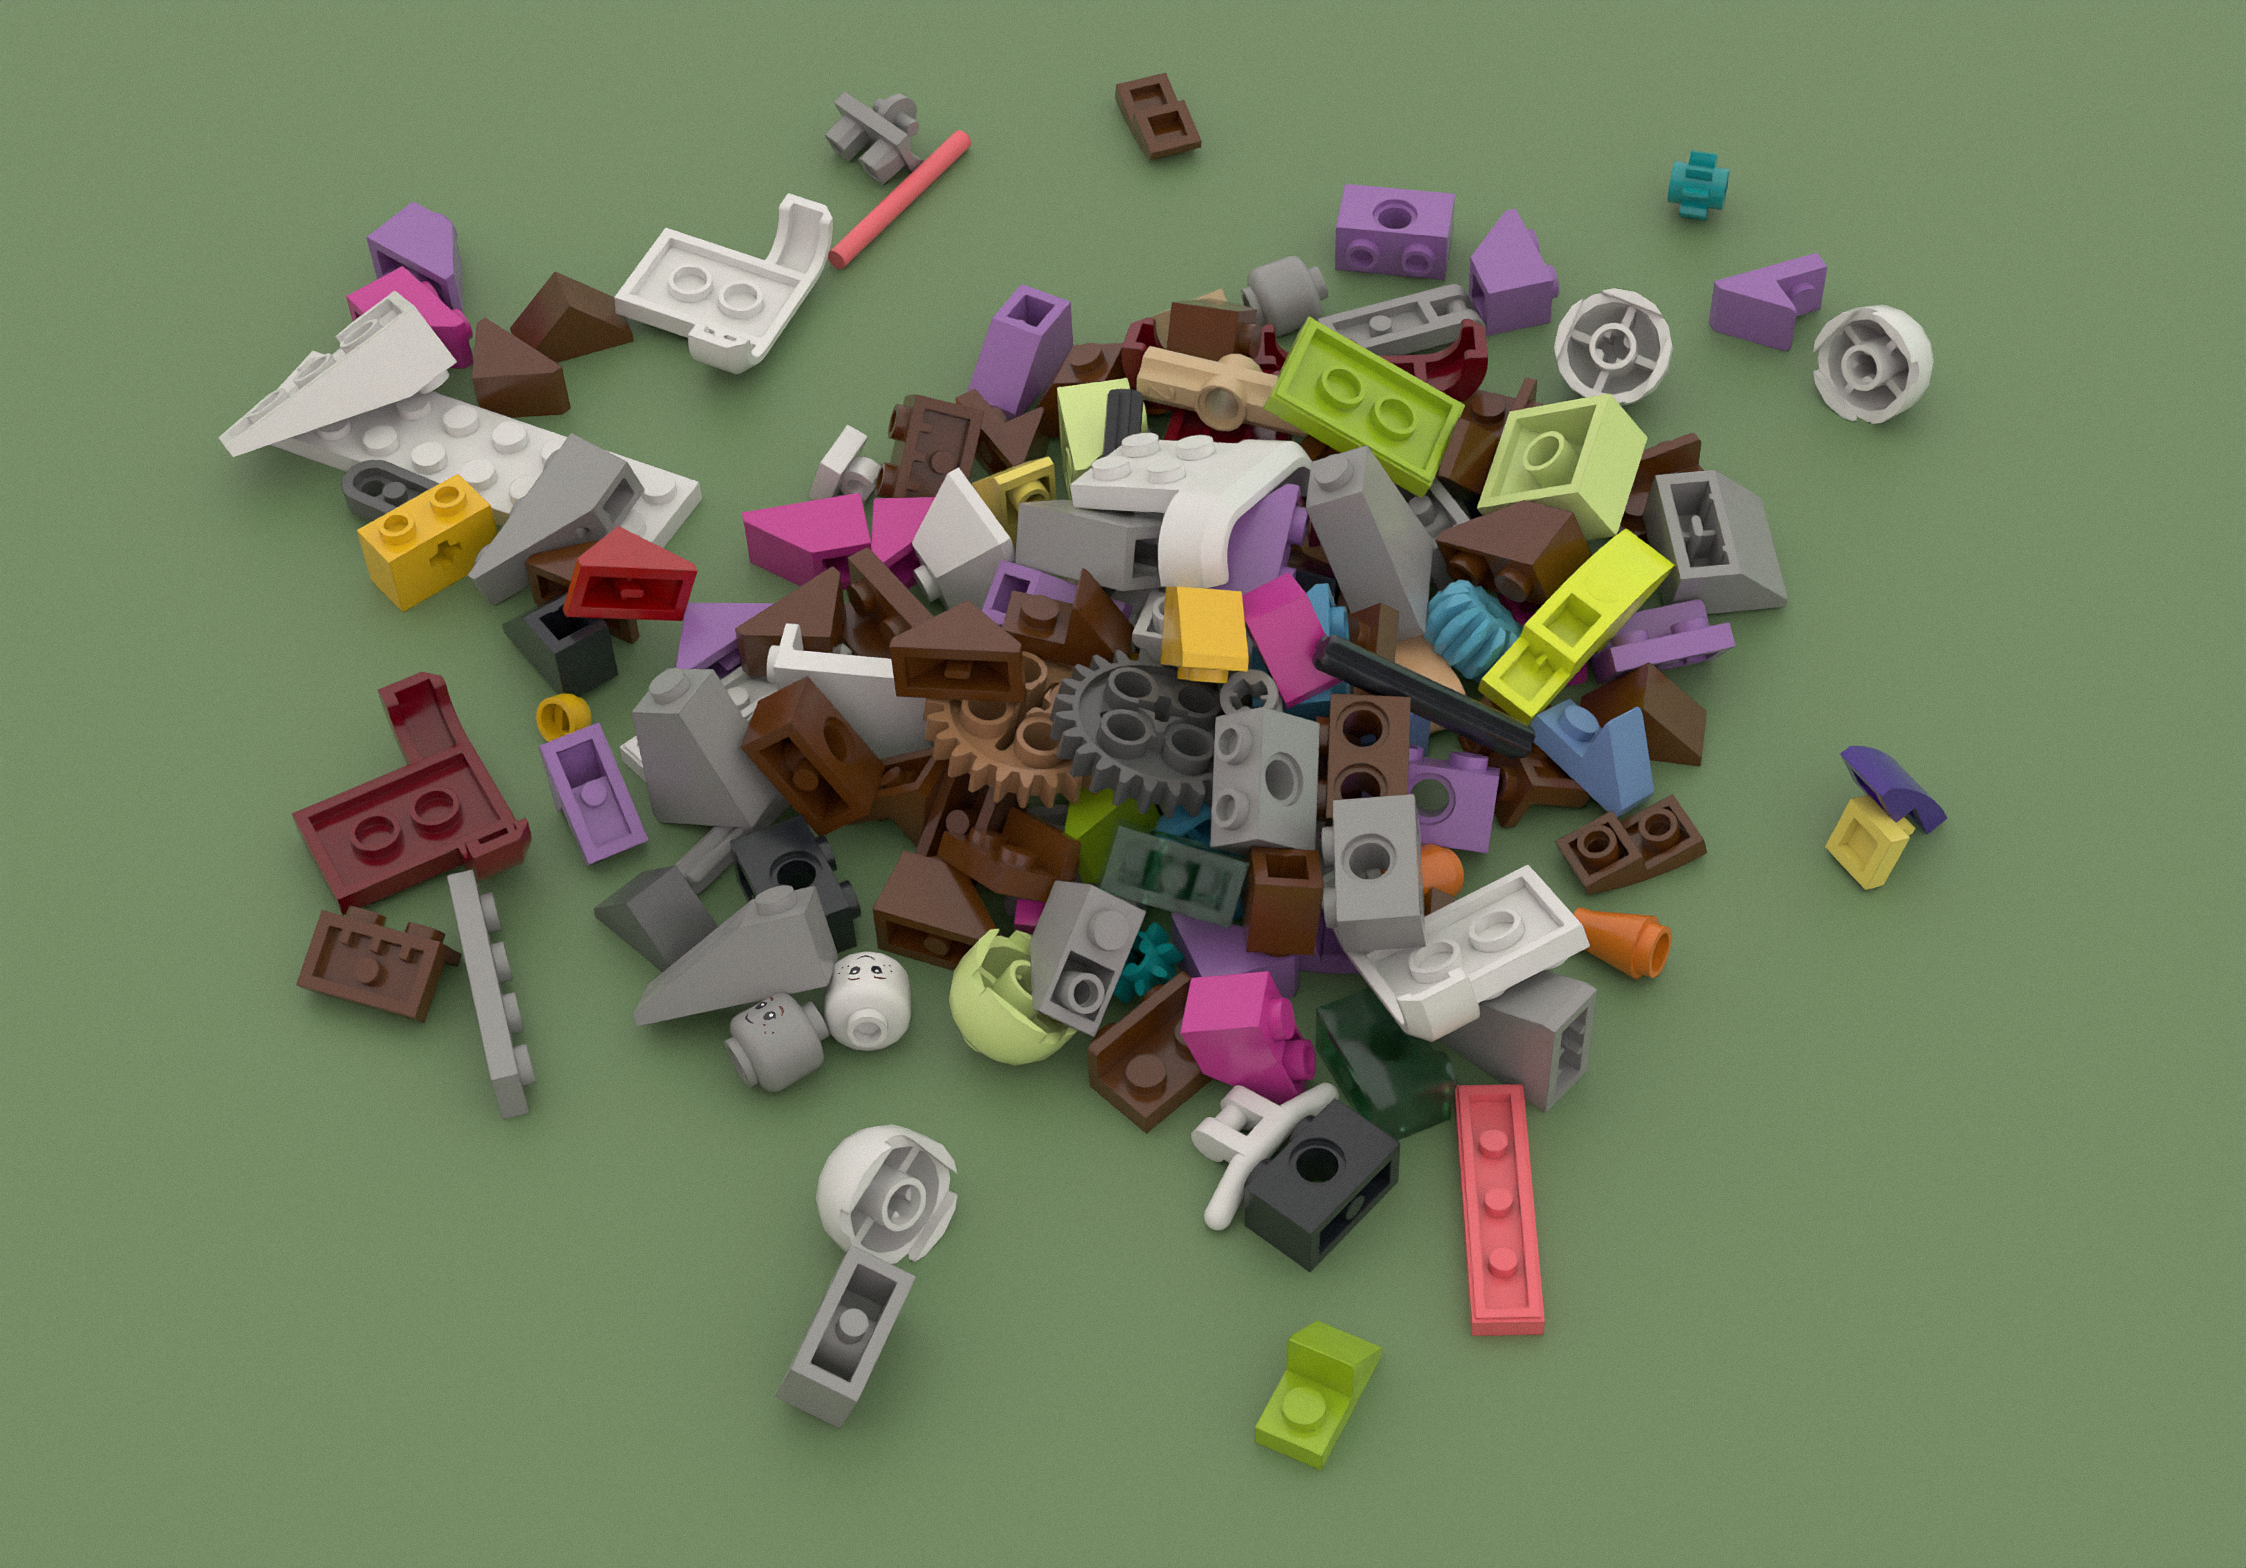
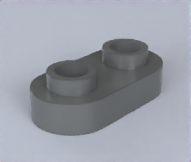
M384 460L360 462L351 467L344 474L341 481V487L349 510L370 521L376 520L439 484Z

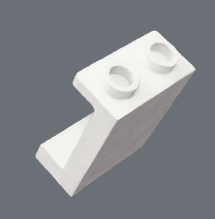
M786 623L780 646L772 645L767 659V680L769 683H776L777 691L808 676L879 759L934 747L935 742L927 741L924 737L926 721L923 720L926 698L896 697L891 659L804 651L800 625Z

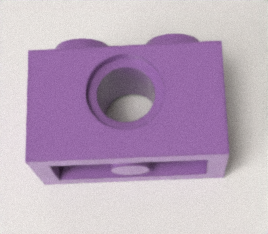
M1345 184L1336 224L1335 270L1445 280L1453 239L1455 194Z
M1409 744L1408 795L1412 794V788L1424 779L1440 781L1449 793L1448 802L1438 810H1425L1416 803L1420 822L1421 844L1431 843L1440 847L1488 853L1500 768L1488 767L1489 757L1470 752L1451 751L1449 761L1423 757V747ZM1364 792L1363 798L1372 797L1370 794Z

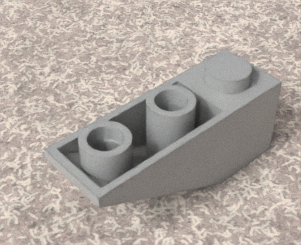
M571 433L560 449L554 451L548 457L543 472L528 493L513 505L507 522L491 544L486 545L479 552L475 559L474 567L467 576L486 601L495 606L530 585L525 561L532 554L602 539L617 526H620L645 489L627 461Z

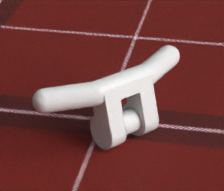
M1321 1083L1280 1106L1244 1086H1234L1220 1102L1222 1111L1215 1118H1205L1191 1133L1193 1144L1205 1157L1215 1162H1222L1223 1160L1229 1162L1204 1213V1220L1209 1228L1223 1230L1229 1226L1245 1195L1243 1188L1251 1171L1262 1160L1269 1159L1306 1116L1314 1115L1316 1117L1334 1098L1339 1100V1092L1334 1085ZM1253 1128L1247 1136L1240 1133L1242 1129L1250 1130Z

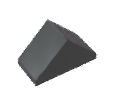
M676 865L642 871L593 909L597 919L661 972H664L718 928Z

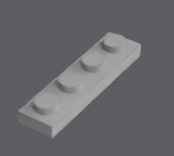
M473 869L447 875L490 1078L502 1119L529 1113L524 1086L535 1084L536 1079L527 1044L514 1046L512 1034L524 1031V1026L515 992L504 995L502 992L501 983L513 980L504 941L492 944L490 938L491 932L502 930L493 892L480 895Z

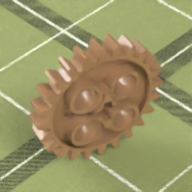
M1022 651L1027 693L1025 703L926 698L923 720L926 721L924 737L927 741L935 742L933 758L935 760L950 759L948 776L951 778L966 773L970 774L969 791L975 792L987 784L994 787L992 797L993 801L997 803L1004 798L1007 792L1015 793L1020 808H1026L1031 795H1039L1047 808H1053L1055 794L1062 793L1067 800L1075 804L1079 801L1081 786L1089 791L1092 776L1089 774L1072 777L1069 773L1073 759H1059L1056 756L1059 742L1050 739L1049 736L1053 724L1049 719L1056 694L1059 692L1062 679H1071L1074 666L1040 659L1035 654Z

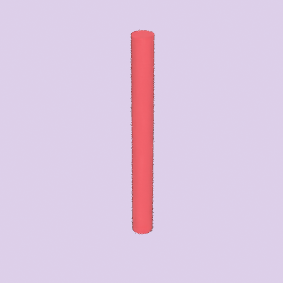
M956 130L829 251V262L837 269H844L971 146L970 137L964 131Z

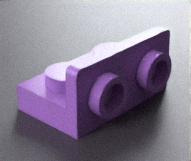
M1696 599L1635 612L1619 632L1611 638V641L1600 653L1595 652L1591 656V662L1597 685L1609 683L1648 662L1659 671L1715 660L1734 648L1735 642L1730 623L1709 626L1704 603L1702 600Z

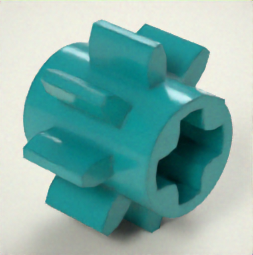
M1691 150L1689 163L1674 161L1667 202L1681 204L1680 217L1706 221L1709 208L1723 210L1730 169L1717 167V154Z
M1156 922L1151 924L1145 933L1139 929L1114 989L1113 995L1124 1004L1132 1000L1135 993L1140 998H1143L1154 986L1158 984L1165 985L1175 977L1174 964L1184 959V955L1172 943H1167L1169 934Z

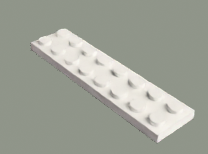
M312 351L278 389L283 388L287 393L296 386L293 379L299 373L297 369L310 358L316 357L317 359L324 354ZM418 391L409 398L270 445L345 472L363 461L384 460L439 484L459 474L491 505L495 524L503 527L509 518L513 505L528 493L543 472L548 457L554 451L560 449L568 437L433 391L425 395ZM608 451L628 462L645 489L620 524V527L664 548L702 500L700 482Z

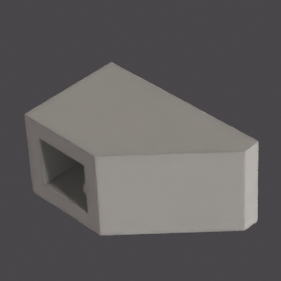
M1055 880L1030 940L1033 1010L1085 1035L1095 1037L1146 911L1093 885Z

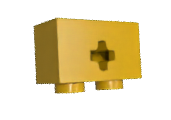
M459 474L450 477L357 530L371 581L402 612L467 576L474 567V562L479 552L486 545L491 544L498 534L491 505Z

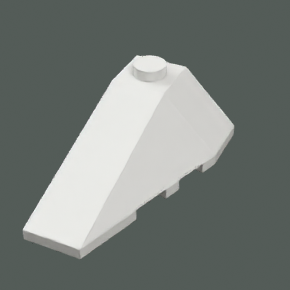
M393 291L335 336L340 342V348L332 355L330 353L324 354L317 359L316 357L310 358L297 369L299 373L293 379L296 386L287 393L285 389L280 388L268 394L218 438L229 453L235 457L409 398L418 391L422 395L430 393L448 379L450 374L447 369L457 361L417 308L399 293Z

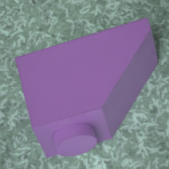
M411 202L366 237L377 279L404 266L420 282L428 281L436 290L440 300L451 310L457 308L463 313L462 261L456 240L457 231L453 223L441 213H434L415 202Z

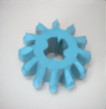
M1459 579L1455 583L1451 582L1442 592L1439 591L1428 603L1426 630L1423 636L1434 646V653L1441 655L1447 661L1449 667H1455L1465 678L1475 679L1480 683L1485 674L1520 637L1523 626L1514 620L1512 612L1505 609L1499 603L1498 598H1493L1487 594L1482 586L1474 587L1469 581Z

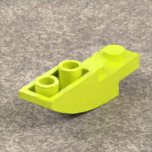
M1624 529L1592 555L1524 625L1520 637L1481 679L1478 691L1513 718L1530 725L1534 717L1543 712L1595 652L1600 653L1611 641V638L1619 632L1673 571L1675 565L1628 529Z

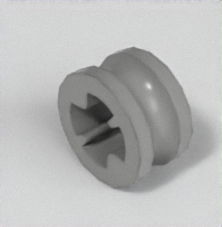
M1248 669V672H1237L1228 679V683H1224L1221 689L1220 704L1225 715L1250 710L1247 706L1243 707L1240 701L1243 696L1249 693L1255 699L1261 698L1263 707L1283 712V701L1273 678L1266 672L1256 669Z

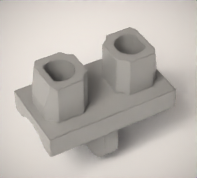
M845 91L834 101L842 117L825 134V137L832 149L847 161H851L866 144L871 146L858 161L872 179L884 186L901 168L911 174L923 162L922 159L910 151L911 139L909 136L915 135L919 130V123L915 121L917 108L912 99L900 93L891 95L886 100L879 98L874 102L873 110Z

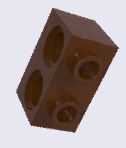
M1331 694L1328 717L1316 716L1315 722L1320 723L1319 756H1327L1326 778H1318L1316 818H1324V827L1334 826L1333 800H1343L1342 797L1351 791H1364L1372 797L1408 795L1411 697ZM1362 729L1371 732L1378 741L1371 746L1359 747L1351 744L1345 735L1350 731Z

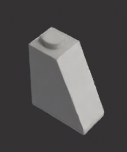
M1368 445L1311 462L1306 510L1351 614L1375 604L1383 603L1399 611L1397 642L1424 635L1426 630L1433 539Z
M1070 500L1019 503L1015 564L1079 580L1081 569L1084 568L1090 572L1100 586L1119 591L1164 587L1161 586L1159 576L1158 543L1165 513L1074 508L1073 501Z
M666 668L664 672L652 680L649 685V691L632 711V717L652 811L658 822L752 828L779 791L740 748L748 729V724L714 669Z
M1543 970L1509 987L1499 997L1478 1003L1480 1009V1017L1437 1040L1500 1083L1523 1084L1525 1100L1547 1113L1587 1072L1597 989L1586 982Z

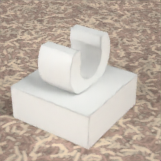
M849 425L845 427L820 462L808 495L809 498L819 500L836 497L842 491L844 495L860 493L863 505L866 503L875 490L874 482L877 480L881 467L870 458L860 457L868 437L867 435Z

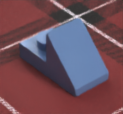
M1567 699L1537 714L1530 723L1536 735L1533 742L1607 812L1613 811L1617 818L1647 802L1653 795L1654 786L1643 714L1639 707H1635L1610 720L1601 728L1593 714L1577 706L1571 699Z

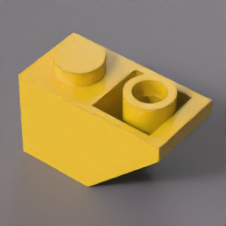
M1166 586L1160 664L1178 666L1177 679L1228 683L1229 670L1248 672L1249 657L1242 592Z

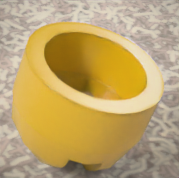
M562 693L546 698L539 704L536 712V722L543 738L550 742L590 726L592 715L590 707L584 699L574 694Z

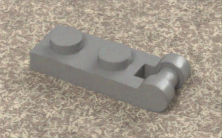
M1457 284L1446 285L1317 319L1318 322L1344 337L1354 340L1360 346L1378 356L1404 355L1454 342L1460 333L1461 321L1463 319L1475 321L1485 327L1486 331L1485 323L1475 310L1469 309L1471 303L1466 292Z

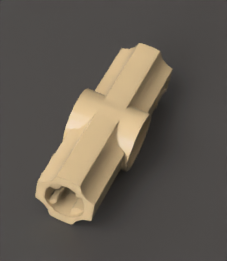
M1149 346L1143 355L1141 368L1137 376L1136 391L1143 394L1144 400L1197 412L1200 419L1206 425L1218 431H1231L1244 423L1303 438L1308 435L1263 409L1278 376L1263 373L1259 365L1249 357L1241 354H1229L1216 362Z

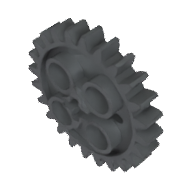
M1146 649L1140 650L1137 661H1131L1121 650H1115L1111 664L1099 655H1094L1089 668L1079 664L1074 666L1071 679L1063 678L1059 692L1056 694L1049 719L1053 722L1049 735L1050 739L1059 742L1056 756L1059 759H1073L1069 773L1072 777L1089 774L1092 776L1089 787L1090 792H1099L1107 787L1115 791L1112 804L1116 806L1122 804L1129 797L1136 800L1137 809L1140 814H1145L1151 804L1160 805L1166 818H1172L1175 807L1182 805L1192 817H1198L1202 803L1212 808L1216 717L1225 715L1220 704L1221 690L1217 688L1219 683L1177 679L1178 667L1153 662Z

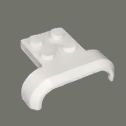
M788 193L779 206L777 234L766 260L665 228L614 297L615 312L621 316L687 337L689 351L695 361L734 374H741L765 358L820 277L831 246L833 218L826 205Z
M1139 433L1124 438L1120 447L1108 456L1094 461L1091 469L1070 484L1074 508L1165 513L1158 543V568L1161 586L1206 589L1228 582L1227 549L1229 537L1236 521L1263 497L1268 496L1287 483L1300 486L1301 496H1307L1312 460L1305 450L1293 441L1247 439L1239 443H1215L1212 437L1206 435H1195L1179 441L1159 440L1158 435L1154 433Z
M1526 865L1425 916L1426 947L1345 953L1402 1030L1408 1035L1433 1042L1480 1017L1478 1003L1499 997L1509 987L1543 970L1558 967L1568 957L1590 947L1583 925L1536 872L1529 865ZM1373 868L1364 871L1359 877L1362 879H1375L1382 876L1379 868ZM1334 870L1322 877L1324 887L1335 886ZM1322 898L1321 907L1324 912V900ZM1338 927L1332 928L1336 938L1342 946Z

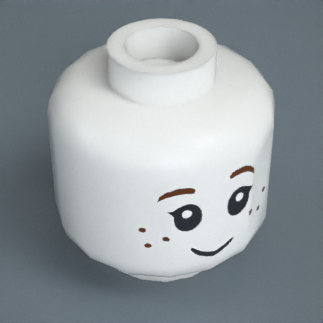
M865 951L850 954L835 963L829 985L824 987L823 1017L829 1033L838 1043L854 1050L873 1051L894 1044L907 1031L911 1018V985L906 970L897 960L882 953Z

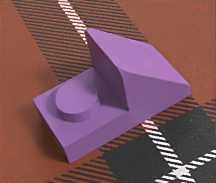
M1818 253L1714 281L1709 325L1713 331L1782 351L1790 350L1796 316L1821 309L1827 265Z
M599 722L538 747L557 812H564L586 867L648 841L646 832Z

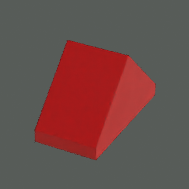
M617 526L577 558L563 611L566 617L683 621L698 570L694 563Z

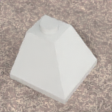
M959 467L949 472L912 541V546L921 565L913 570V574L929 602L939 598L944 607L949 610L969 600L982 611L1000 560L1015 564L1016 551L1009 535Z

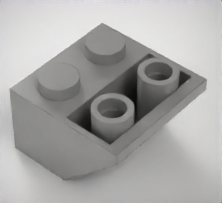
M1716 470L1655 475L1642 516L1650 547L1675 565L1673 571L1659 585L1664 606L1700 599L1704 603L1706 614L1786 607L1788 597L1762 498Z

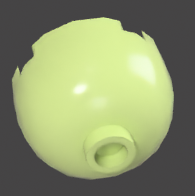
M991 929L963 956L954 970L949 995V1004L954 1021L966 1043L972 1049L990 1059L1014 1066L1045 1060L1058 1051L1077 1030L1033 1010L1030 940L1032 936L1016 930L1009 938L996 936L999 929Z

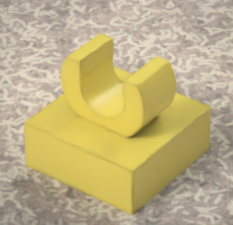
M1870 795L1850 799L1825 848L1865 890L1884 886L1910 839L1908 835L1913 834L1916 828L1905 817L1896 823Z

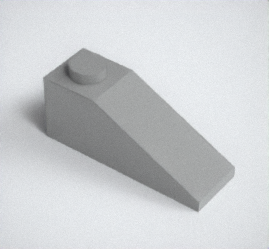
M782 885L767 889L758 894L755 899L749 901L646 986L633 1013L636 1025L641 1026L760 1001L781 992L793 994L828 986L834 971V965L838 960V953L816 886L794 890L792 886Z

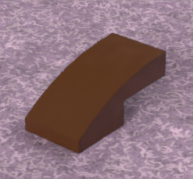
M1166 73L1116 84L1115 99L1139 147L1150 160L1201 148L1202 141L1185 100H1177Z

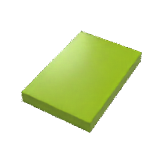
M1308 317L1294 341L1263 409L1340 453L1368 445L1393 483L1422 498L1433 483L1457 420L1460 418L1465 405L1315 319Z

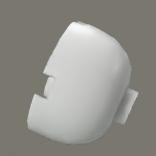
M1616 288L1603 290L1599 294L1591 295L1585 300L1581 299L1572 305L1559 324L1554 345L1559 372L1574 393L1582 398L1610 393L1620 406L1635 404L1657 389L1668 373L1673 352L1669 326L1656 305L1637 292Z
M1887 305L1853 308L1836 316L1825 324L1815 340L1813 352L1819 350V369L1813 371L1815 384L1825 403L1846 420L1854 422L1858 416L1866 422H1871L1870 424H1878L1890 420L1916 404L1929 386L1934 363L1931 342L1923 327L1904 311Z
M894 1124L865 1128L845 1138L830 1154L819 1176L816 1202L824 1230L845 1253L850 1245H853L890 1264L897 1263L906 1254H909V1260L916 1262L927 1255L944 1235L955 1211L957 1194L949 1190V1170L957 1174L954 1159L942 1144L925 1135Z

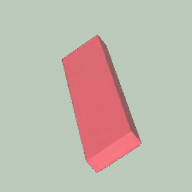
M1523 1084L1455 1085L1454 1112L1471 1336L1543 1335L1545 1319Z

